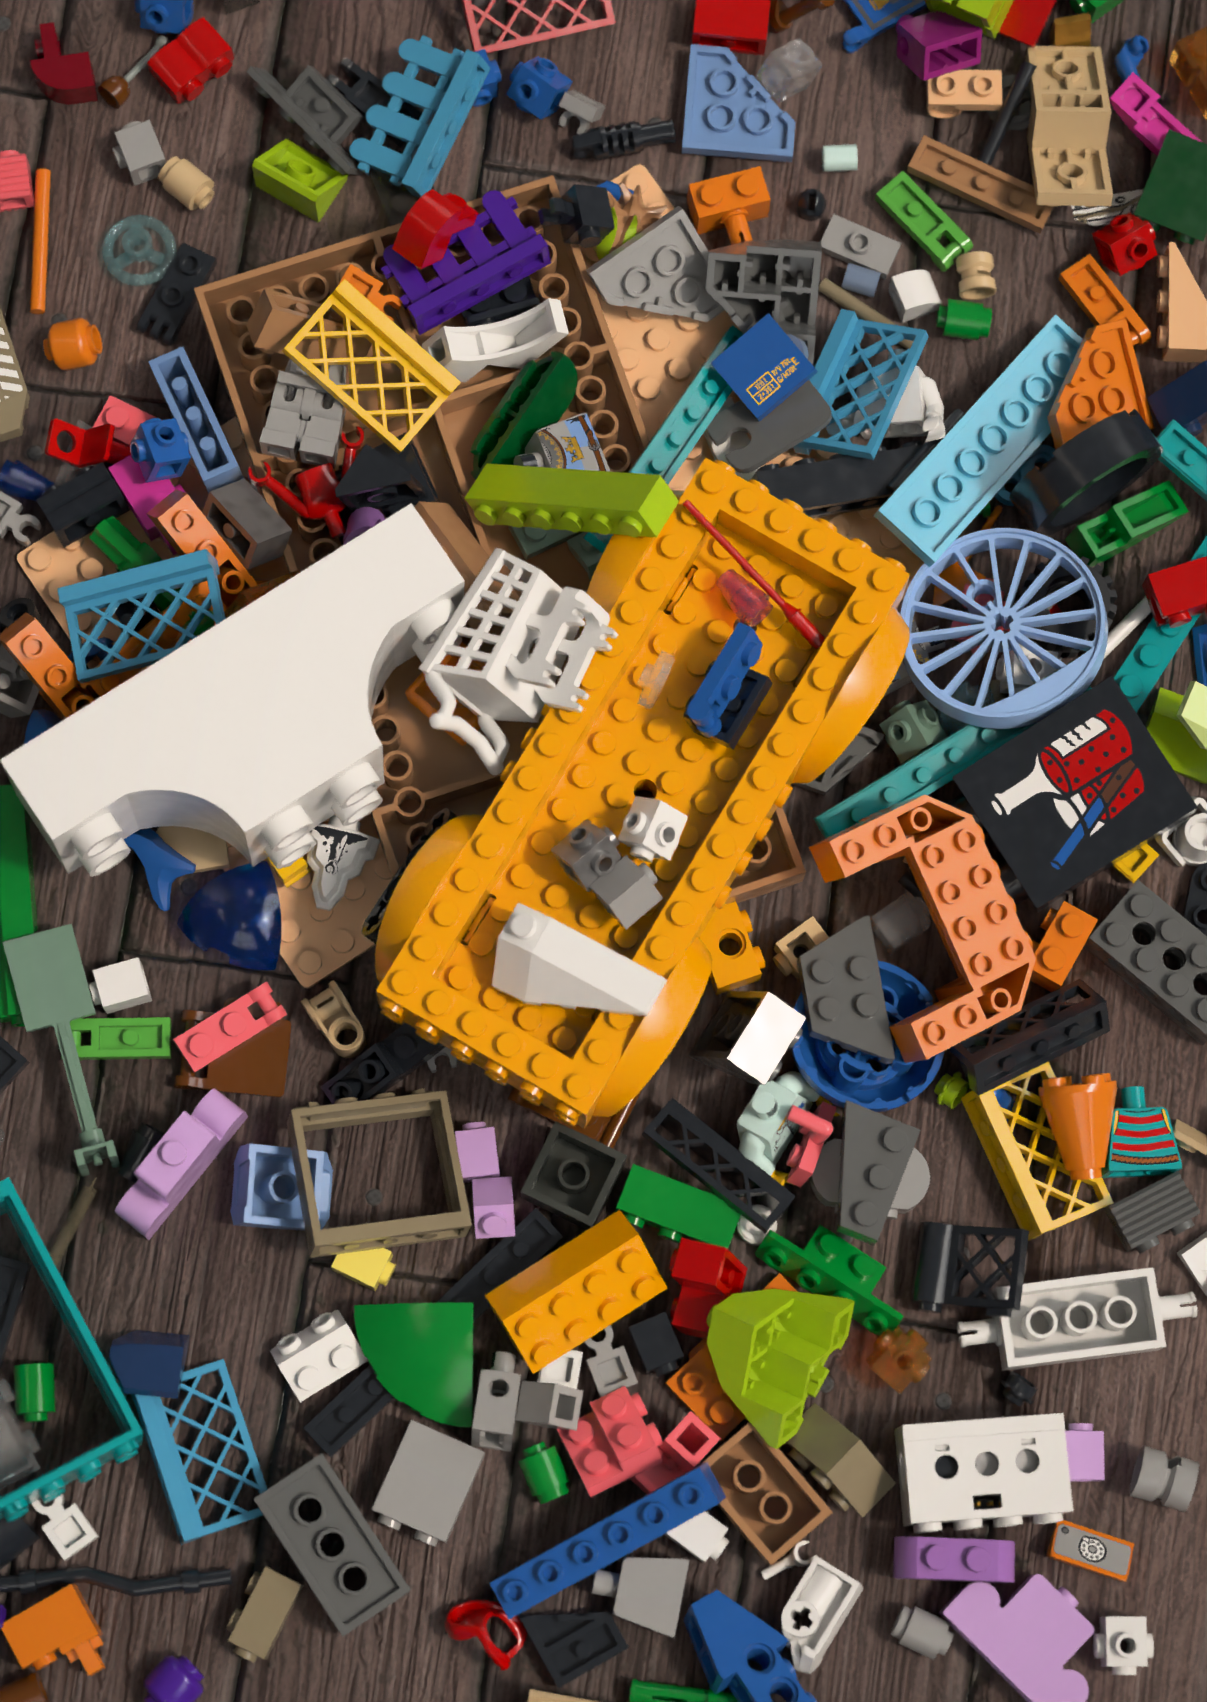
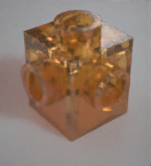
M898 1325L894 1331L886 1329L873 1344L875 1350L866 1360L870 1369L901 1394L911 1382L918 1383L930 1369L928 1363L932 1358L927 1349H925L929 1343L912 1327L906 1332Z

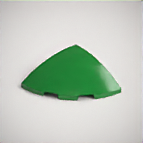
M473 1303L354 1305L357 1337L362 1352L367 1357L377 1375L376 1378L384 1388L399 1402H403L420 1412L425 1418L447 1425L472 1428Z

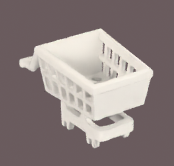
M495 548L419 667L425 673V681L428 687L441 703L438 713L431 715L429 719L431 727L439 730L453 731L475 749L491 775H499L503 771L502 763L510 744L494 720L538 723L545 704L550 707L581 713L583 707L576 701L589 698V694L579 688L586 670L596 651H610L612 649V646L605 641L606 638L616 639L618 636L615 630L608 627L609 614L583 590L567 586L562 589L541 569L507 553L503 549ZM503 565L511 570L508 576L499 573ZM493 580L503 584L498 594L488 591ZM513 589L523 592L518 601L509 598ZM482 598L493 602L488 612L476 609ZM503 606L513 609L509 619L498 616ZM470 616L482 620L477 630L464 627ZM493 624L504 627L500 636L488 633ZM585 625L580 637L574 640L579 627ZM458 635L471 638L467 648L453 646ZM482 642L495 645L491 654L478 651ZM535 643V648H534V650H533V652H532V654H531V653H529V652H530V650H531L533 644ZM446 654L461 657L456 667L441 665L440 663ZM569 656L568 663L562 673L561 668L563 666V663L566 657ZM472 660L486 663L482 671L467 668ZM561 675V677H560V679H559V682H558V684L556 685V684H555L556 679H557L558 676ZM455 699L478 717V724L494 746V750L485 736L460 716L452 715L456 707Z

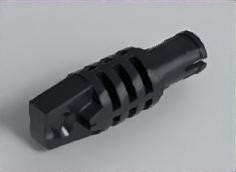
M672 119L642 125L635 121H629L626 124L623 122L619 123V125L611 124L608 127H595L589 129L587 133L572 136L575 159L595 158V160L609 159V157L617 158L620 155L629 156L631 153L640 154L641 151H644V147L676 143Z

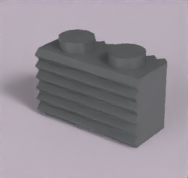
M1178 1171L1114 1203L1104 1210L1126 1252L1136 1248L1139 1254L1160 1244L1157 1236L1171 1230L1173 1236H1176L1195 1226L1192 1218L1200 1214L1196 1202L1193 1200Z

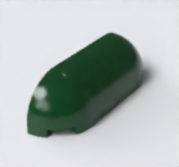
M552 351L551 356H547L538 362L530 360L522 368L472 444L470 452L474 454L471 475L475 480L486 463L513 465L515 456L525 454V447L537 430L558 423L573 400L578 380L576 367L566 355Z

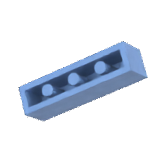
M183 346L148 361L173 418H176L181 432H184L188 438L189 453L208 494L212 490L244 479Z

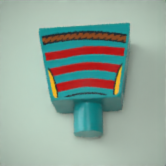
M1142 1086L1122 1088V1108H1117L1113 1111L1105 1167L1101 1168V1178L1169 1176L1181 1170L1182 1162L1167 1109L1165 1107L1146 1108L1145 1090Z

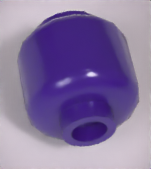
M181 1654L178 1659L174 1656H166L145 1677L143 1684L149 1694L144 1700L145 1702H195L203 1693L204 1688L200 1681L204 1678V1675L184 1655Z

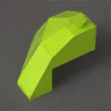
M767 1289L732 1294L721 1303L715 1304L710 1310L707 1317V1326H709L707 1346L720 1385L770 1447L778 1449L797 1434L804 1420L802 1415L805 1400L808 1395L816 1398L829 1373V1369L824 1367V1364L834 1350H841L848 1337L855 1301L834 1296Z

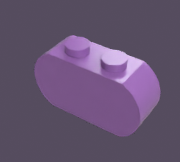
M894 1537L893 1578L1014 1583L1015 1541Z

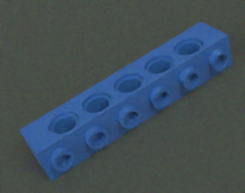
M705 1462L499 1576L490 1585L508 1619H511L722 1502L726 1496L708 1463Z

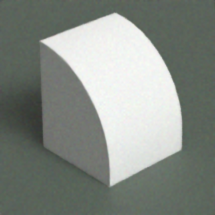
M912 270L891 277L888 291L902 323L938 311L939 305H943L927 270Z

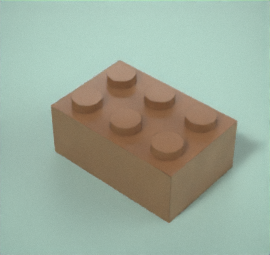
M750 1422L703 1462L708 1463L726 1496L717 1506L768 1567L772 1566L833 1513L781 1450L770 1447Z

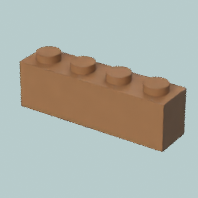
M419 501L414 508L464 579L465 596L489 559V556L449 503ZM493 580L488 591L498 594L503 584ZM514 589L509 596L510 599L518 601L520 598ZM482 598L476 609L488 612L493 602ZM503 606L498 616L509 619L513 609ZM470 616L467 622L472 629L477 630L482 620ZM493 624L488 633L500 636L504 627Z

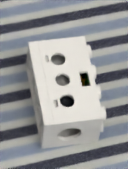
M1063 1413L901 1425L895 1429L903 1526H913L914 1533L937 1532L942 1530V1523H953L954 1530L977 1529L983 1527L982 1520H993L994 1527L1017 1526L1023 1524L1022 1517H1033V1524L1057 1523L1063 1521V1514L1073 1512Z

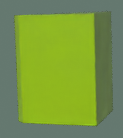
M288 139L283 140L254 159L252 164L257 188L318 223L349 176L347 173L345 175L339 173L328 162Z
M1160 687L1145 727L1175 773L1207 784V749L1200 748L1176 716L1184 696Z

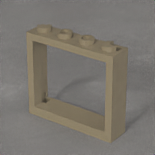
M422 1088L413 1091L411 1095L397 1097L395 1093L388 1092L378 1094L372 1100L358 1101L355 1097L339 1099L331 1105L319 1106L317 1102H308L307 1106L291 1109L286 1123L310 1258L466 1237L472 1223L446 1090L425 1092V1089ZM431 1116L449 1213L320 1229L304 1132Z

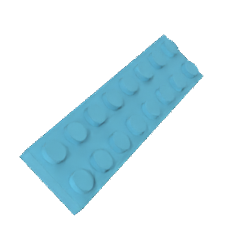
M1056 314L873 515L929 567L939 559L1051 433L1047 416L1083 340Z

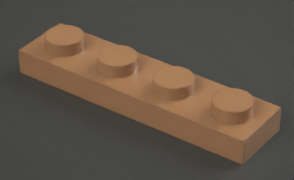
M925 135L907 168L908 173L1041 234L1054 208L1047 205H1036L1034 186Z

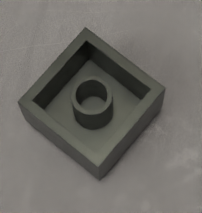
M555 1121L521 1190V1198L588 1230L595 1226L622 1171L627 1155Z

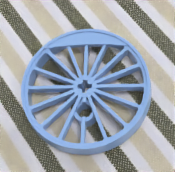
M1018 528L986 529L955 539L931 567L924 563L917 571L905 593L900 614L910 631L909 643L903 657V662L916 688L933 706L948 716L983 728L1011 729L1036 724L1082 695L1100 669L1108 640V620L1103 598L1095 578L1084 562L1060 542L1043 534ZM1017 549L1021 550L1005 606H1003L995 550ZM989 550L993 581L987 579L978 580L965 557ZM1028 552L1050 559L1049 564L1013 606ZM957 561L971 582L966 595L938 576ZM1059 565L1076 579L1074 582L1024 608ZM933 583L966 606L969 613L919 601L928 586ZM1081 589H1084L1092 605V609L1033 616ZM980 594H990L994 597L993 602H987L986 606H981L974 599ZM915 612L971 624L968 626L911 633ZM1093 619L1096 621L1093 641L1035 628ZM1002 626L1005 630L1009 629L1010 631L1004 634L1001 629L997 630L996 628ZM973 636L923 664L918 663L912 649L913 644ZM1029 638L1087 652L1066 665ZM981 644L944 690L939 689L927 677V673ZM1019 644L1058 671L1040 680ZM990 648H992L976 704L971 706L952 698L951 695ZM1011 650L1014 651L1034 685L1016 694L1014 692L1009 655ZM1003 652L1009 697L982 708L998 653Z

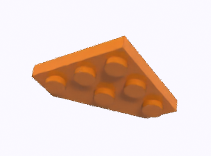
M1126 319L1087 329L1047 416L1055 449H1058L1094 424L1124 410L1129 414L1132 410L1136 409L1150 429L1154 428Z

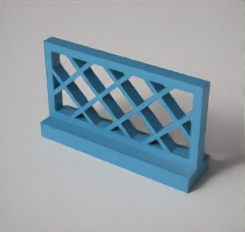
M841 309L815 365V369L818 372L809 379L831 409L832 420L829 425L836 422L840 432L825 439L818 437L819 431L794 446L795 452L809 455L812 449L874 460L928 340L927 331L858 319L855 311ZM865 333L880 335L882 339L863 350L860 347ZM904 339L914 341L910 349L898 355L895 354L891 347ZM887 349L892 358L872 368L868 358ZM863 361L868 370L848 380L846 377L848 369ZM897 367L900 371L897 379L882 386L878 376ZM873 379L878 389L858 399L854 389ZM850 392L854 401L834 411L832 407L834 400ZM884 398L886 404L883 410L868 417L864 407ZM860 410L864 420L844 429L840 420ZM870 428L872 435L867 446L852 444L851 437Z
M204 549L57 588L60 604L65 607L78 681L84 683L153 665L187 644L189 639H195L196 636L193 633L205 615L214 620L216 625L225 620L217 575H220L217 559L208 550ZM208 581L210 593L201 606L186 598L194 584ZM181 588L179 593L174 591V589ZM168 592L175 596V599L164 616L149 608L157 594ZM144 598L142 602H139L136 599ZM130 601L138 606V609L125 626L112 618L121 603ZM182 602L198 610L186 630L171 621ZM211 605L213 607L214 614L208 611ZM106 607H107V609H106L105 612H102L101 610H99V609H102V608H106ZM93 611L100 615L101 618L91 634L87 635L80 631L77 615ZM145 612L160 620L149 639L134 631ZM108 622L123 630L111 649L97 641ZM167 625L182 633V636L173 648L164 650L156 645V642ZM130 635L144 642L145 645L137 657L127 660L119 655V652ZM81 637H83L84 639H86V641H85V643L83 644V646H82ZM93 645L108 653L100 667L87 670L85 657ZM152 649H155V650L158 651V652L150 653ZM115 658L120 660V662L113 663Z
M224 1359L183 1372L180 1389L188 1394L178 1413L163 1406L160 1397L131 1394L181 1545L264 1515L260 1508L247 1511L233 1504L243 1484L258 1490L259 1495L268 1489ZM218 1370L223 1387L216 1400L195 1390L201 1376ZM195 1378L191 1387L182 1383ZM224 1393L226 1394L229 1406L220 1402ZM192 1395L213 1405L204 1425L182 1415ZM217 1407L233 1415L235 1426L229 1438L208 1428ZM166 1414L175 1418L171 1428ZM179 1420L201 1431L191 1451L175 1443L173 1432ZM237 1431L242 1444L233 1440ZM205 1433L226 1443L217 1463L195 1453ZM230 1445L246 1453L248 1464L242 1476L220 1466ZM179 1452L188 1456L184 1466L182 1464ZM192 1458L213 1468L204 1489L188 1482L185 1472ZM250 1468L255 1482L246 1478ZM217 1471L239 1481L229 1502L208 1492ZM191 1490L201 1494L197 1504ZM205 1497L226 1507L219 1522L203 1527L198 1510ZM230 1509L240 1513L237 1516L226 1519Z

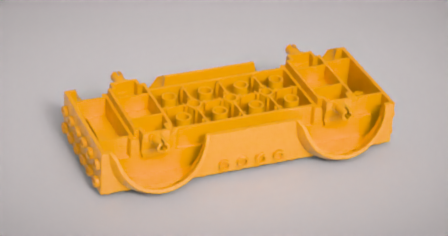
M706 457L685 490H671L679 502L657 538L613 534L598 562L587 594L609 614L608 627L615 630L618 636L616 639L606 638L605 641L612 646V649L610 651H596L586 670L579 688L588 693L589 698L576 701L583 707L582 712L578 713L544 705L541 715L545 716L538 729L531 727L520 745L524 752L517 763L511 760L500 777V781L504 784L485 815H461L448 821L427 840L409 863L391 896L377 937L375 970L380 985L376 993L383 1015L398 1024H402L404 1021L417 1029L415 1033L424 1040L434 1045L437 1042L451 1049L450 1054L467 1065H471L473 1062L485 1069L484 1074L503 1086L506 1083L520 1090L519 1095L537 1106H540L541 1103L555 1111V1117L572 1127L577 1124L585 1129L592 1116L609 1117L616 1114L643 1089L669 1055L691 1019L711 973L712 957L708 948L699 937L716 909L719 908L721 910L733 890L730 887L737 874L740 876L743 874L753 856L750 852L757 841L762 842L773 823L770 819L777 807L782 808L793 790L791 784L812 782L827 770L844 752L885 695L897 673L909 643V627L897 610L911 575L905 571L904 565L890 557L885 559L871 552V547L864 541L857 538L848 539L837 533V528L829 521L822 518L815 520L803 513L802 507L789 499L781 501L769 494V489L759 481L754 479L746 481L736 475L735 470L729 464L721 460L713 462ZM687 499L787 603L797 609L801 608V612L826 637L821 647L815 650L789 622H786L787 619L779 605L682 505ZM739 620H748L756 626L755 633L763 644L759 660L749 669L768 676L773 684L732 750L694 733L683 716L687 701L698 691L705 679L708 666L713 661H716L733 633L734 623ZM585 625L582 626V627L580 626V634H579V637H580V635H581V633H582V631H583ZM640 790H647L654 795V799L662 800L688 816L680 835L678 846L674 850L670 861L653 858L651 863L642 861L630 855L631 848L619 841L620 844L616 849L623 858L627 855L637 866L644 862L658 878L659 881L654 886L663 897L646 914L640 917L628 929H625L604 908L592 890L587 892L567 876L551 849L586 819L599 829L606 826L618 839L624 819L635 799V793ZM519 902L561 922L664 977L667 982L648 1016L602 1012L600 1009L576 1007V1009L563 1008L561 1005L545 1003L531 1005L495 989L492 986L498 937L517 903Z

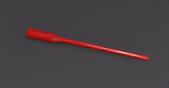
M687 499L682 505L779 605L787 619L786 622H789L815 650L821 647L826 637L801 612V608L797 609L787 603Z

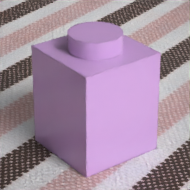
M486 1122L463 1124V1130L455 1131L464 1183L472 1182V1179L500 1177L494 1127L486 1128Z
M512 1177L472 1179L476 1239L515 1236Z
M1089 1423L1069 1424V1431H1065L1070 1481L1099 1482L1105 1480L1104 1431H1093V1424Z

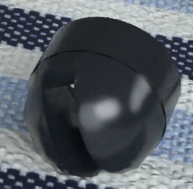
M806 189L798 196L796 211L802 219L816 221L824 215L826 199L819 190ZM809 197L815 198V211L808 210Z

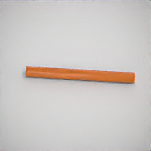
M37 169L35 178L30 312L33 314L45 313L51 171L48 169Z

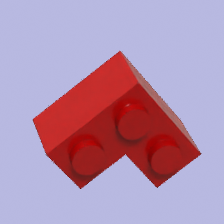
M681 1238L679 1249L674 1250L670 1260L671 1277L682 1286L680 1296L676 1297L672 1303L670 1314L672 1325L682 1334L707 1339L709 1332L707 1317L710 1310L715 1304L721 1303L732 1294L741 1293L748 1268L726 1247Z

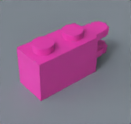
M131 455L109 467L111 477L119 487L129 508L149 540L153 541L161 536L172 555H176L177 552L146 513L175 489L186 493L182 486L178 484L174 487L169 479L146 483L139 463H136Z

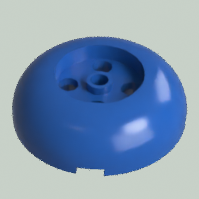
M878 961L889 1027L933 1005V997L915 977L897 966ZM801 992L793 1009L806 1017ZM806 1019L800 1027L803 1030L800 1039L791 1048L799 1072L810 1087L820 1096L844 1108L845 1101L848 1100L875 1112L896 1109L915 1099L932 1082L944 1057V1051L927 1060L905 1063L895 1039L892 1040L895 1059L890 1064L879 1062V1057L860 1050L855 1053L845 1049V1054H836L831 1048V1045L836 1042H825L809 1036ZM868 1060H876L881 1065V1072H875L871 1065L866 1062Z

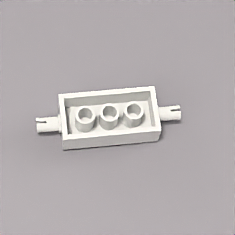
M1154 1267L1026 1283L1023 1284L1020 1310H1012L1011 1318L992 1316L991 1319L968 1322L960 1321L957 1322L958 1334L975 1333L959 1337L961 1348L995 1342L999 1346L1002 1371L1159 1351L1166 1347L1163 1320L1197 1317V1305L1180 1307V1305L1196 1302L1194 1292L1159 1297ZM1010 1286L996 1287L992 1292L997 1299L1008 1300Z

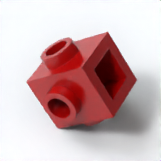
M1130 212L1113 218L1110 224L1092 233L1102 265L1119 276L1141 268L1145 265L1146 261L1158 255L1154 245L1156 234L1153 227L1147 220L1143 221Z

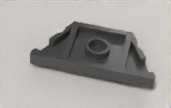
M870 915L863 916L802 954L797 960L808 1032L811 1037L825 1042H836L841 1048L855 1053L860 1050L879 1057V1062L890 1064L894 1061L895 1056Z

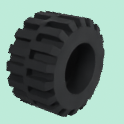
M1082 556L1081 560L1092 573L1100 589L1107 613L1109 629L1117 610V605H1114L1117 599L1116 590H1110L1113 581L1109 575L1104 578L1100 575L1103 570L1100 565L1096 564L1092 568L1087 565L1090 559ZM1050 559L1046 565L1041 562L1036 566L1034 572L1029 574L1018 600L1049 564ZM1059 565L1024 608L1074 582L1076 579ZM1084 589L1074 593L1082 599L1086 609H1092L1091 602ZM1046 608L1033 616L1048 615L1051 613L1049 612L1048 608ZM1093 619L1035 628L1093 641L1096 621ZM1029 638L1039 643V646L1044 650L1047 648L1058 652V658L1062 653H1066L1067 658H1074L1079 651L1082 654L1087 652Z

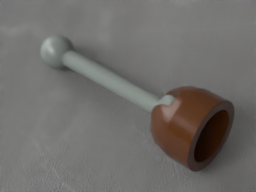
M159 36L156 39L155 46L124 77L116 75L105 79L97 87L101 97L110 106L119 109L130 96L128 83L147 65V62L155 53L170 43L169 39L166 36Z

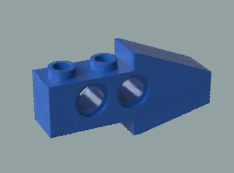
M719 1590L713 1591L690 1605L683 1621L710 1688L715 1695L729 1687L738 1702H773L770 1694L780 1695L786 1702H817L814 1696L809 1692H805L797 1681V1674L793 1665L786 1658L782 1659L781 1657L788 1643V1639ZM753 1660L758 1662L764 1671L758 1672L751 1669L747 1661Z

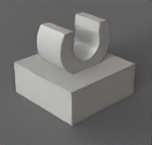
M575 90L567 91L564 93L559 104L560 107L567 111L561 115L559 123L563 127L567 126L570 118L576 116L580 120L577 134L586 133L590 127V122L600 120L606 106Z

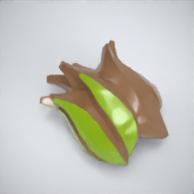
M621 182L619 184L621 196L618 201L607 191L615 229L599 245L594 246L598 259L601 260L663 217L661 214L667 209V206L645 208L640 186H636L634 193L631 194L626 185Z

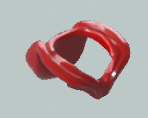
M489 1600L466 1601L453 1607L446 1616L445 1630L448 1636L456 1641L477 1637L486 1653L500 1667L501 1671L507 1670L510 1667V1659L519 1652L527 1639V1630L519 1616L516 1615L508 1619L504 1609L498 1602ZM493 1616L503 1620L517 1639L505 1653L491 1641L487 1631V1622Z

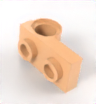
M957 70L926 80L927 110L929 115L935 118H952L958 116L962 110L1000 111L1002 107V70Z

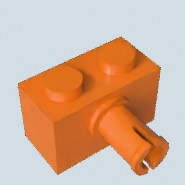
M760 166L688 185L687 204L698 235L726 228L731 245L741 243V241H753L747 222L768 217L771 199Z

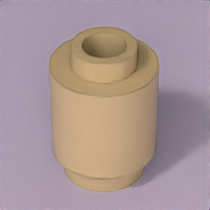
M174 156L160 170L158 179L163 183V188L189 210H195L198 207L203 209L211 202L214 196V181L187 159L181 160Z

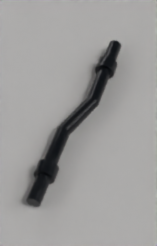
M88 1566L37 1572L36 1568L19 1570L17 1575L1 1576L0 1593L20 1591L21 1594L38 1593L39 1588L88 1583L133 1597L184 1591V1594L201 1593V1588L232 1585L233 1579L231 1568L199 1572L198 1568L182 1570L180 1575L141 1580L130 1579Z

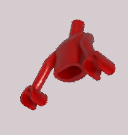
M356 426V433L359 436V441L356 443L347 441L345 433L342 431L341 445L345 451L341 479L354 462L356 451L363 445L364 431L359 426ZM263 462L264 470L267 473L264 478L254 477L252 469L248 468V479L251 484L257 487L266 486L298 515L312 520L324 518L332 539L345 535L346 530L338 512L347 506L336 497L335 488L339 481L332 463L314 467L294 478L301 493L302 501L271 476V468L267 462Z

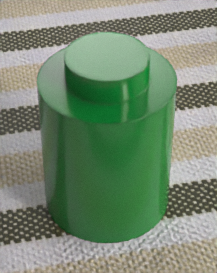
M35 1363L13 1366L15 1415L24 1416V1423L48 1421V1414L56 1412L54 1364Z

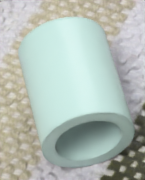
M856 144L822 146L823 172L857 170L858 154Z

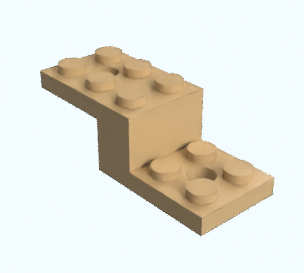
M1027 46L1026 61L1037 66L1029 82L1032 104L1027 135L1036 205H1047L1050 207L1060 205L1085 207L1111 206L1113 190L1106 154L1111 107L1101 47L1035 46L1032 48Z

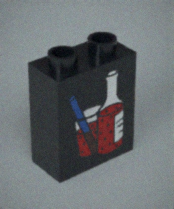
M1110 676L953 776L954 783L961 794L946 803L973 815L975 822L982 828L984 834L987 833L1003 858L997 864L1001 873L1000 878L1007 894L1012 897L1016 906L1029 898L1037 912H1040L1195 814L1198 808L1113 676Z

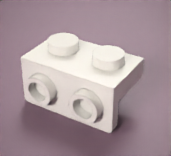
M339 1310L319 1315L312 1321L309 1327L297 1334L293 1333L283 1337L276 1347L270 1351L300 1402L368 1361Z

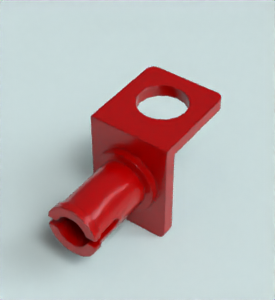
M57 418L50 421L45 454L76 467L82 468L101 462L114 465L130 456L131 452L130 446L113 441L115 426L110 423L85 430ZM61 431L67 432L73 441V447L68 453L63 452L57 444V436Z

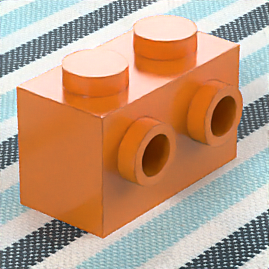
M1063 901L1058 910L1051 907L1040 925V928L1046 930L1039 943L1032 940V951L1036 961L1030 981L1050 992L1059 989L1098 919L1066 901Z

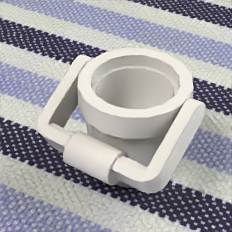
M1191 797L1202 813L1188 817L1155 838L1157 843L1179 867H1183L1185 864L1199 867L1207 863V802L1203 798ZM1174 831L1171 844L1167 837Z

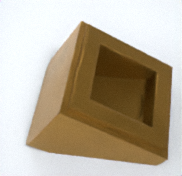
M1090 14L1056 18L1053 21L1049 34L1051 46L1091 47Z

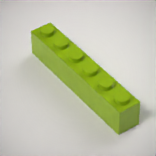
M486 463L464 498L474 510L475 517L486 525L495 524L516 528L532 527L544 530L557 529L569 530L571 532H594L603 535L618 534L631 537L655 538L658 537L679 502L661 475Z

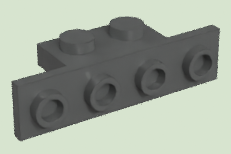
M308 65L287 91L266 69L250 66L246 72L255 80L253 83L254 88L267 99L272 97L280 105L278 112L292 124L296 122L305 131L303 137L316 149L322 148L330 156L328 162L335 170L343 175L349 173L361 176L363 172L357 168L359 163L340 144L362 120L363 116L313 66Z

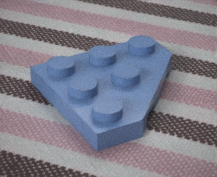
M691 44L682 153L792 162L796 122L786 111L783 112L771 99V94L752 74L749 75L737 62V57L728 47Z

